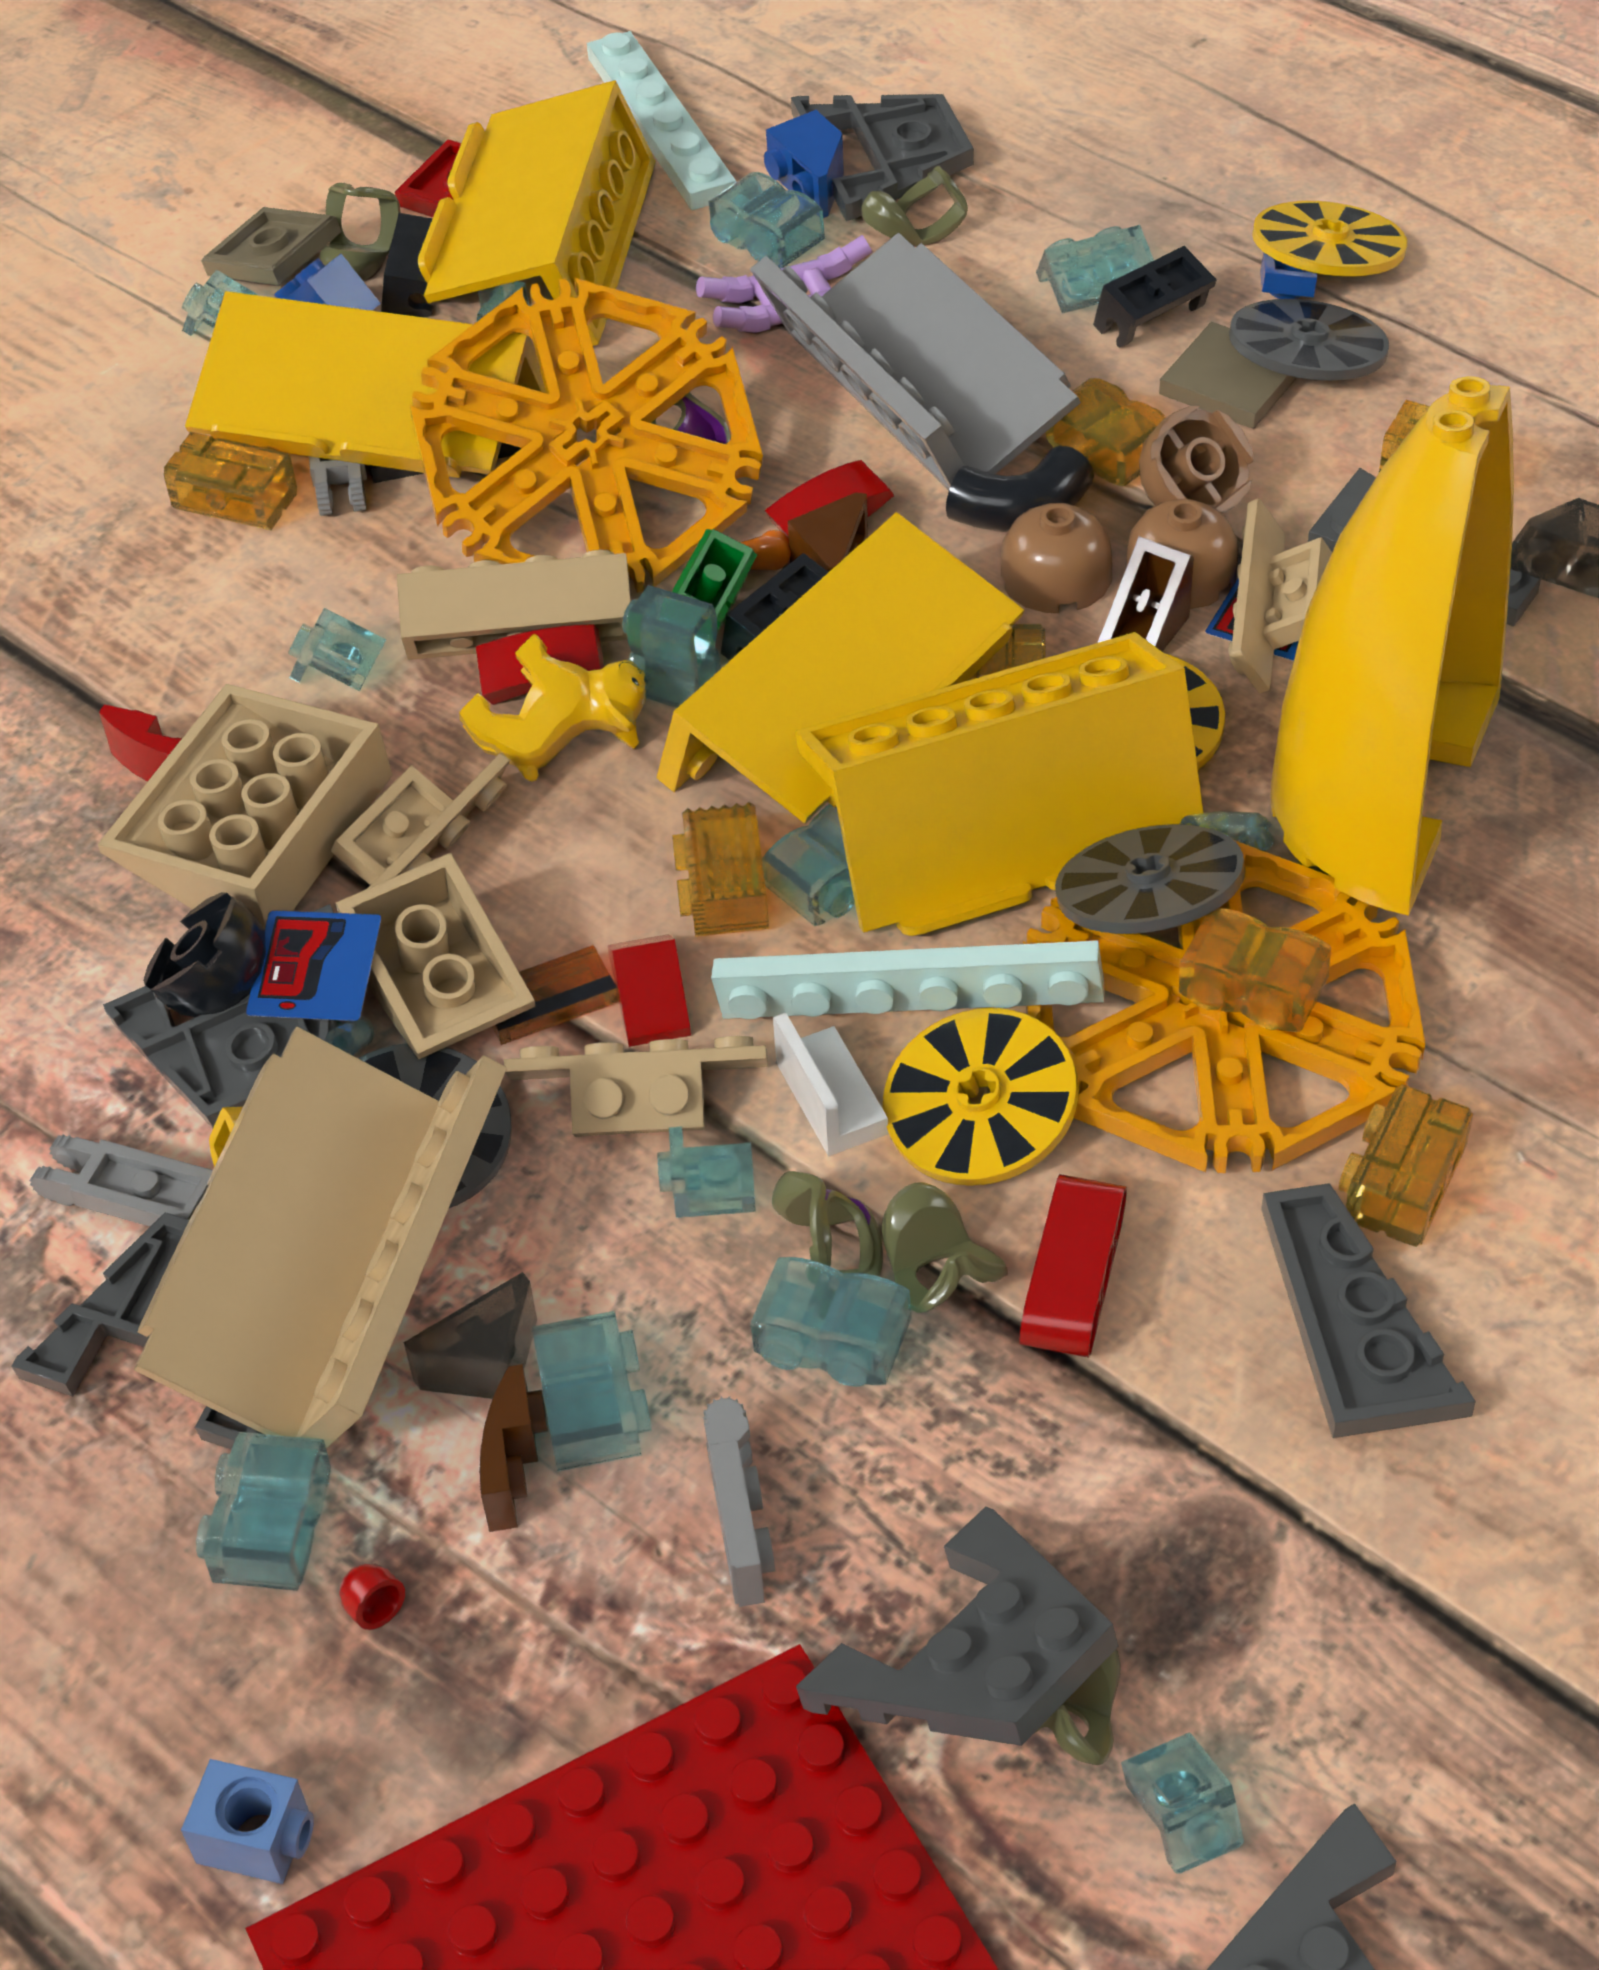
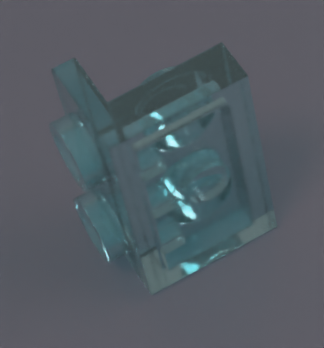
M1140 225L1125 229L1113 226L1100 231L1094 237L1079 241L1067 238L1051 244L1044 250L1036 274L1039 282H1050L1061 312L1066 313L1099 304L1103 285L1154 261Z

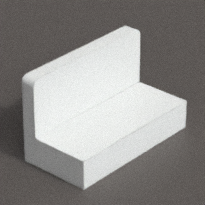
M786 1013L773 1017L776 1064L828 1157L887 1135L888 1118L835 1026L800 1038Z

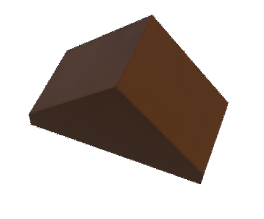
M855 492L789 520L790 563L802 553H805L830 572L868 538L867 494Z
M1139 536L1098 643L1136 632L1163 652L1190 615L1194 557Z

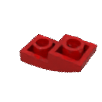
M857 460L830 469L808 480L778 499L764 511L779 531L785 533L789 538V520L855 492L867 494L868 517L893 498L894 494L862 460Z
M594 624L552 627L519 633L475 646L482 696L492 705L528 693L532 685L522 674L521 669L523 666L517 660L515 653L533 634L539 636L547 647L546 653L556 660L571 662L583 667L587 671L604 668L599 629Z
M106 704L99 711L113 756L132 773L147 782L182 739L163 736L156 715Z

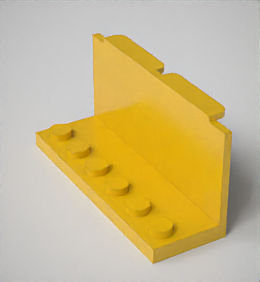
M616 80L491 114L485 131L479 122L468 125L448 177V188L453 200L447 197L439 201L418 256L420 272L427 282L423 296L428 303L536 276L542 277L553 299L560 296L559 279L564 278L569 282L571 297L578 298L575 292V278L613 289L617 288L656 160ZM597 318L589 323L588 329L593 346L599 345L607 318Z
M225 291L185 428L188 432L209 434L216 443L424 473L411 418L410 405L413 406L412 395L414 391L424 394H432L437 391L433 387L422 385L421 371L423 367H428L427 359L473 324ZM513 333L508 335L475 360L469 367L470 372L546 393L534 344L531 338L525 334ZM464 431L449 432L441 441L449 477L460 478L462 471L490 474L495 470L502 442Z
M895 512L674 710L656 779L675 792L690 777L694 780L701 779L710 770L719 755L806 824L826 803L831 804L835 808L836 801L833 789L799 754L796 730L968 681L1009 641L1013 631L1012 626L1023 616L1025 610L899 513Z
M1136 632L795 731L799 754L834 791L859 927L863 933L896 923L897 928L903 934L916 936L1025 903L1032 898V890L1047 886L1049 889L1055 890L1059 872L1071 858L1088 846L1115 834L1156 825L1181 824L1205 827L1185 668Z

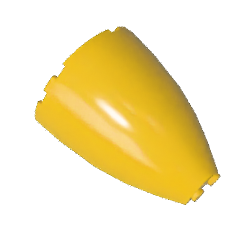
M1475 376L1460 377L1453 380L1449 386V393L1439 397L1430 405L1384 464L1340 534L1305 615L1282 705L1271 779L1270 799L1272 816H1276L1284 831L1283 842L1291 853L1305 867L1317 866L1334 877V888L1342 893L1381 909L1407 916L1411 912L1441 840L1443 820L1422 816L1429 759L1471 767L1500 698L1513 535L1514 463L1510 386L1490 385L1485 379Z

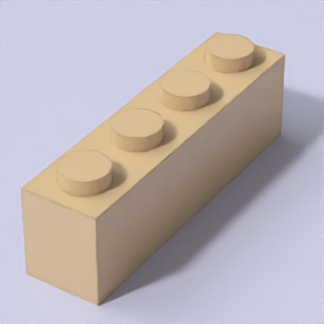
M593 550L586 552L582 557L557 559L550 555H537L528 558L525 562L500 564L492 560H482L471 563L468 568L446 570L438 566L427 565L417 567L411 573L397 574L401 640L408 660L476 654L475 646L496 639L533 630L570 625L594 624L599 629L600 642L635 639L626 553L614 554L608 550Z

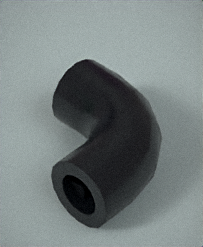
M1068 446L1053 447L1033 470L1020 475L1003 476L963 466L958 470L949 488L946 514L949 519L966 525L1007 532L1015 520L1031 508L1049 503H1065L1073 506L1078 503L1093 483V467L1080 451Z

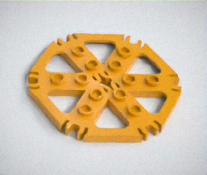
M565 278L559 279L560 296L553 300L546 299L541 295L538 283L531 284V306L526 303L523 297V287H521L427 359L428 367H423L421 371L422 385L437 389L436 392L432 394H424L418 391L413 392V406L410 405L411 418L437 527L442 522L443 535L446 538L462 529L472 532L470 536L462 541V553L466 557L474 555V562L492 560L500 564L522 563L534 555L516 550L510 542L512 534L570 488L586 552L608 550L614 554L626 553L629 577L633 579L637 593L644 591V568L648 570L652 578V587L654 588L691 558L706 529H715L722 533L747 512V505L751 504L753 487L742 485L737 479L748 477L753 480H759L763 454L733 346L725 354L727 339L723 336L711 344L701 343L699 339L707 334V321L704 318L695 320L696 312L596 283L575 278V292L578 298L571 297L569 282ZM597 318H607L650 330L657 334L660 340L603 384L588 325ZM513 333L525 334L534 343L546 393L470 372L469 367L475 360L508 335ZM709 386L720 395L731 439L727 444L652 424V422L694 388ZM581 428L584 432L588 433L595 429L596 442L592 443L588 439L577 442V430ZM464 431L520 447L521 449L466 493H459L451 486L441 441L449 432ZM628 479L697 498L705 505L706 513L668 546L660 549L651 548L644 543Z
M1238 841L1235 842L1243 853L1246 870L1241 887L1231 899L1218 909L1197 920L1178 926L1180 948L1141 933L1115 934L1084 928L1069 920L1062 913L1057 897L1052 898L1051 906H1045L1041 913V928L1052 933H1043L1030 928L1027 932V943L1023 941V944L1099 941L1104 990L1137 1002L1069 1037H1060L1072 1057L1078 1076L1079 1095L1074 1118L1203 1172H1206L1208 1156L1206 1149L1213 1151V1167L1217 1173H1226L1227 1155L1235 1151L1243 1152L1250 1157L1252 1172H1261L1265 1148L1271 1154L1273 1160L1272 1170L1397 1106L1399 1097H1404L1406 1094L1409 1075L1396 1071L1394 1068L1405 1069L1408 1072L1417 1074L1425 1050V1038L1406 930L1404 929L1397 934L1399 920L1394 916L1381 923L1371 922V920L1377 917L1378 907L1357 900L1334 888V877ZM1260 887L1309 905L1318 910L1319 913L1247 948L1240 893L1247 888ZM1357 969L1372 970L1383 980L1390 1024L1388 1027L1379 1026L1304 997V995ZM1221 993L1231 997L1230 1000L1222 1001L1219 1006L1209 1003V999H1216ZM1052 1005L1026 1006L1027 1015L1040 1020L1055 1032ZM1192 1052L1199 1122L1193 1128L1183 1131L1171 1129L1122 1109L1113 1101L1112 1096L1119 1088ZM1261 1052L1341 1083L1349 1093L1348 1098L1342 1103L1295 1127L1276 1125L1269 1115Z

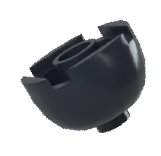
M221 892L203 901L180 921L189 930L183 934L176 944L165 938L155 951L146 969L143 980L145 986L154 992L155 997L163 1004L181 1015L196 1018L200 1015L217 1014L238 1004L250 994L252 985L260 975L266 956L265 930L261 922L241 901H237L228 893Z

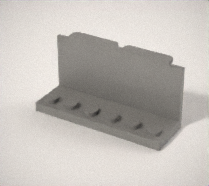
M899 232L823 296L815 293L809 297L806 294L808 291L806 285L790 266L781 270L767 256H764L750 268L788 333L948 491L953 478L963 466L996 474L1081 403L1078 396L1069 389L1071 385L1063 371L921 243L915 248Z

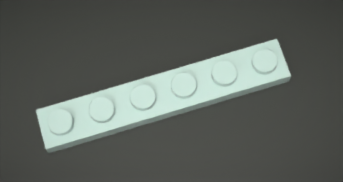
M631 31L610 33L602 39L588 42L589 61L604 83L616 80L651 152L689 208L696 210L737 198L736 180Z
M1099 941L716 958L713 960L711 976L723 1019H756L759 1017H775L786 1013L788 1016L804 1015L815 1017L823 1014H880L891 1011H946L961 1008H1011L1014 1006L1053 1004L1071 1006L1079 1003L1104 1002V976Z

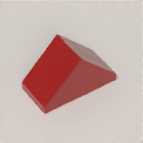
M665 934L607 945L628 1046L632 1047L649 1044L656 1040L691 1036L675 939L671 935Z

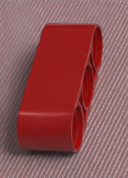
M1059 1174L1026 1296L1019 1340L1021 1345L1090 1358L1122 1228L1127 1186Z

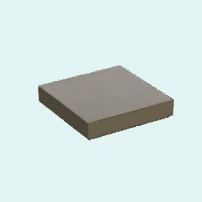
M263 207L206 254L201 262L207 276L279 286L342 231L336 216Z
M1211 321L1160 378L1159 394L1187 405L1200 406L1198 409L1206 410L1210 413L1219 410L1229 415L1236 423L1254 429L1297 377L1266 369L1248 360L1232 345L1229 339L1230 328Z

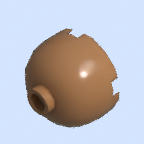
M1190 405L1163 419L1144 441L1139 459L1141 484L1148 499L1155 506L1161 502L1187 499L1208 504L1219 512L1224 513L1237 506L1250 490L1252 480L1248 481V465L1254 462L1253 451L1244 431L1229 415L1219 410L1210 413L1206 410L1197 409L1200 406Z
M1187 499L1161 502L1148 509L1132 528L1127 545L1125 571L1139 536L1194 557L1190 609L1213 604L1219 600L1220 591L1227 588L1228 585L1231 590L1236 583L1239 554L1238 540L1225 515L1213 506Z
M1065 503L1044 504L1031 508L1020 515L1004 537L1001 548V576L1005 580L1007 594L1025 608L1044 613H1059V605H1069L1077 602V610L1091 606L1102 598L1112 582V549L1110 537L1096 516L1083 508Z

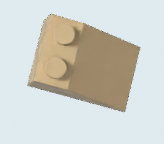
M451 853L336 902L337 913L376 914L381 916L367 986L418 1059L535 1007L533 996Z

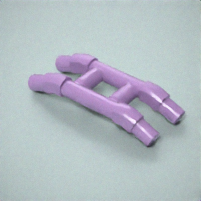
M861 235L842 248L839 246L828 254L818 256L815 260L790 267L806 285L810 292L809 297L815 293L823 296L831 289L827 280L840 277L852 269V265L870 255L873 251L864 236ZM747 275L740 277L724 276L722 279L711 277L698 278L696 284L698 297L719 299L721 302L743 303L753 300V297L757 296L761 305L754 307L739 306V308L717 306L713 313L715 327L734 328L739 332L758 333L770 330L771 326L782 324L754 275L749 277Z

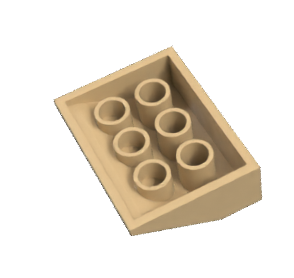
M225 684L97 844L100 853L191 909H194L203 901L221 892L228 893L231 897L247 906L261 922L265 930L270 911H293L333 857L334 854L331 852L335 841L369 808L391 778L392 772L379 724Z

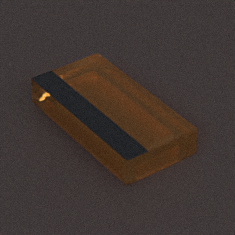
M592 945L520 971L519 974L535 1000V1007L492 1026L500 1044L503 1045L618 1003L617 987L595 946Z

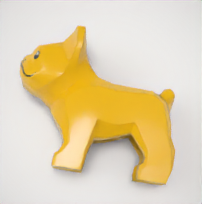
M533 634L515 653L517 660L523 666L521 669L522 674L532 685L520 714H496L490 711V704L479 693L459 711V718L463 723L464 729L478 747L485 753L495 756L502 752L510 759L509 764L517 767L527 781L534 782L539 776L538 769L546 766L573 738L586 730L599 729L609 731L621 742L635 749L639 744L636 719L646 701L645 685L647 677L642 669L629 660L607 664L602 669L587 671L583 667L571 662L556 660L546 653L547 647L539 636Z

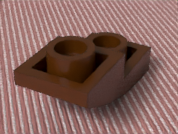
M523 1364L509 1366L494 1394L484 1425L480 1449L479 1474L481 1498L489 1532L518 1528L514 1499L528 1497L523 1464L538 1462L535 1434L548 1432L542 1389L528 1391Z

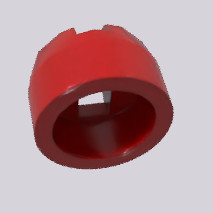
M376 1563L351 1568L341 1581L339 1594L345 1612L361 1628L373 1630L388 1623L398 1613L405 1599V1587L388 1569Z

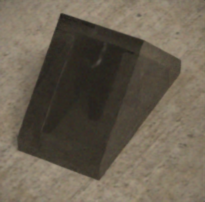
M523 1272L403 1342L413 1381L420 1390L493 1399L497 1387L509 1366L523 1364L525 1369L537 1324L531 1284Z

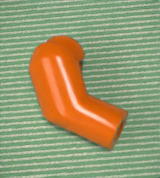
M770 530L762 536L740 542L754 549L753 551L757 554L751 570H778L785 566L791 557L789 538L785 533L778 530Z

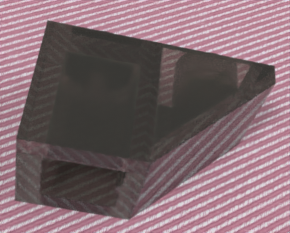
M1576 498L1529 518L1512 542L1510 569L1599 598V504Z

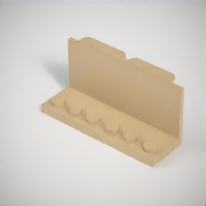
M296 1027L281 1057L273 1053L261 1069L212 1171L205 1195L194 1210L140 1323L137 1332L146 1337L149 1336L134 1371L313 1459L318 1457L359 1420L364 1413L507 1067L483 1055L466 1075L459 1071L453 1074L438 1101L313 1034Z

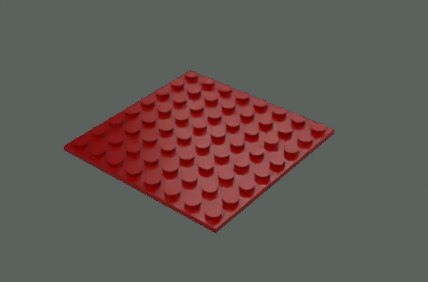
M801 1644L245 1928L263 1970L999 1969L840 1708L831 1705L828 1715L812 1713L803 1708L796 1685L815 1667Z

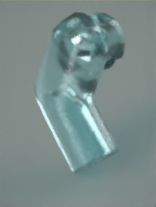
M1213 811L1187 815L1180 822L1181 825L1201 826L1219 831L1233 840H1240L1241 843L1262 851L1269 850L1274 842L1273 836L1268 829L1272 824L1265 816L1258 812Z
M362 1015L358 1021H347L345 1023L337 1021V1027L328 1032L325 1041L358 1058L372 1042L374 1027L371 1021Z

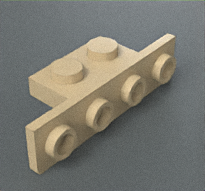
M1258 498L1248 502L1246 523L1242 527V559L1237 568L1239 586L1237 602L1233 605L1235 621L1233 639L1229 643L1228 652L1234 669L1240 675L1245 674L1260 694L1270 690L1274 650L1299 641L1308 606L1332 551L1322 537L1284 551L1285 533L1263 502Z
M502 752L499 753L454 800L411 765L335 841L331 852L369 883L370 886L368 888L432 861L433 859L428 855L439 844L449 849L462 836L471 823L465 817L476 806L485 812L502 794L507 784L500 778L507 768L510 759Z
M725 1036L714 1039L715 1048L689 1049L688 1040L665 1039L650 1042V1051L624 1053V1045L622 1043H594L585 1045V1055L559 1056V1048L555 1046H532L521 1048L520 1058L504 1059V1066L507 1067L505 1073L511 1080L570 1077L572 1134L574 1137L705 1130L702 1070L768 1067L766 1045L753 1046V1037Z

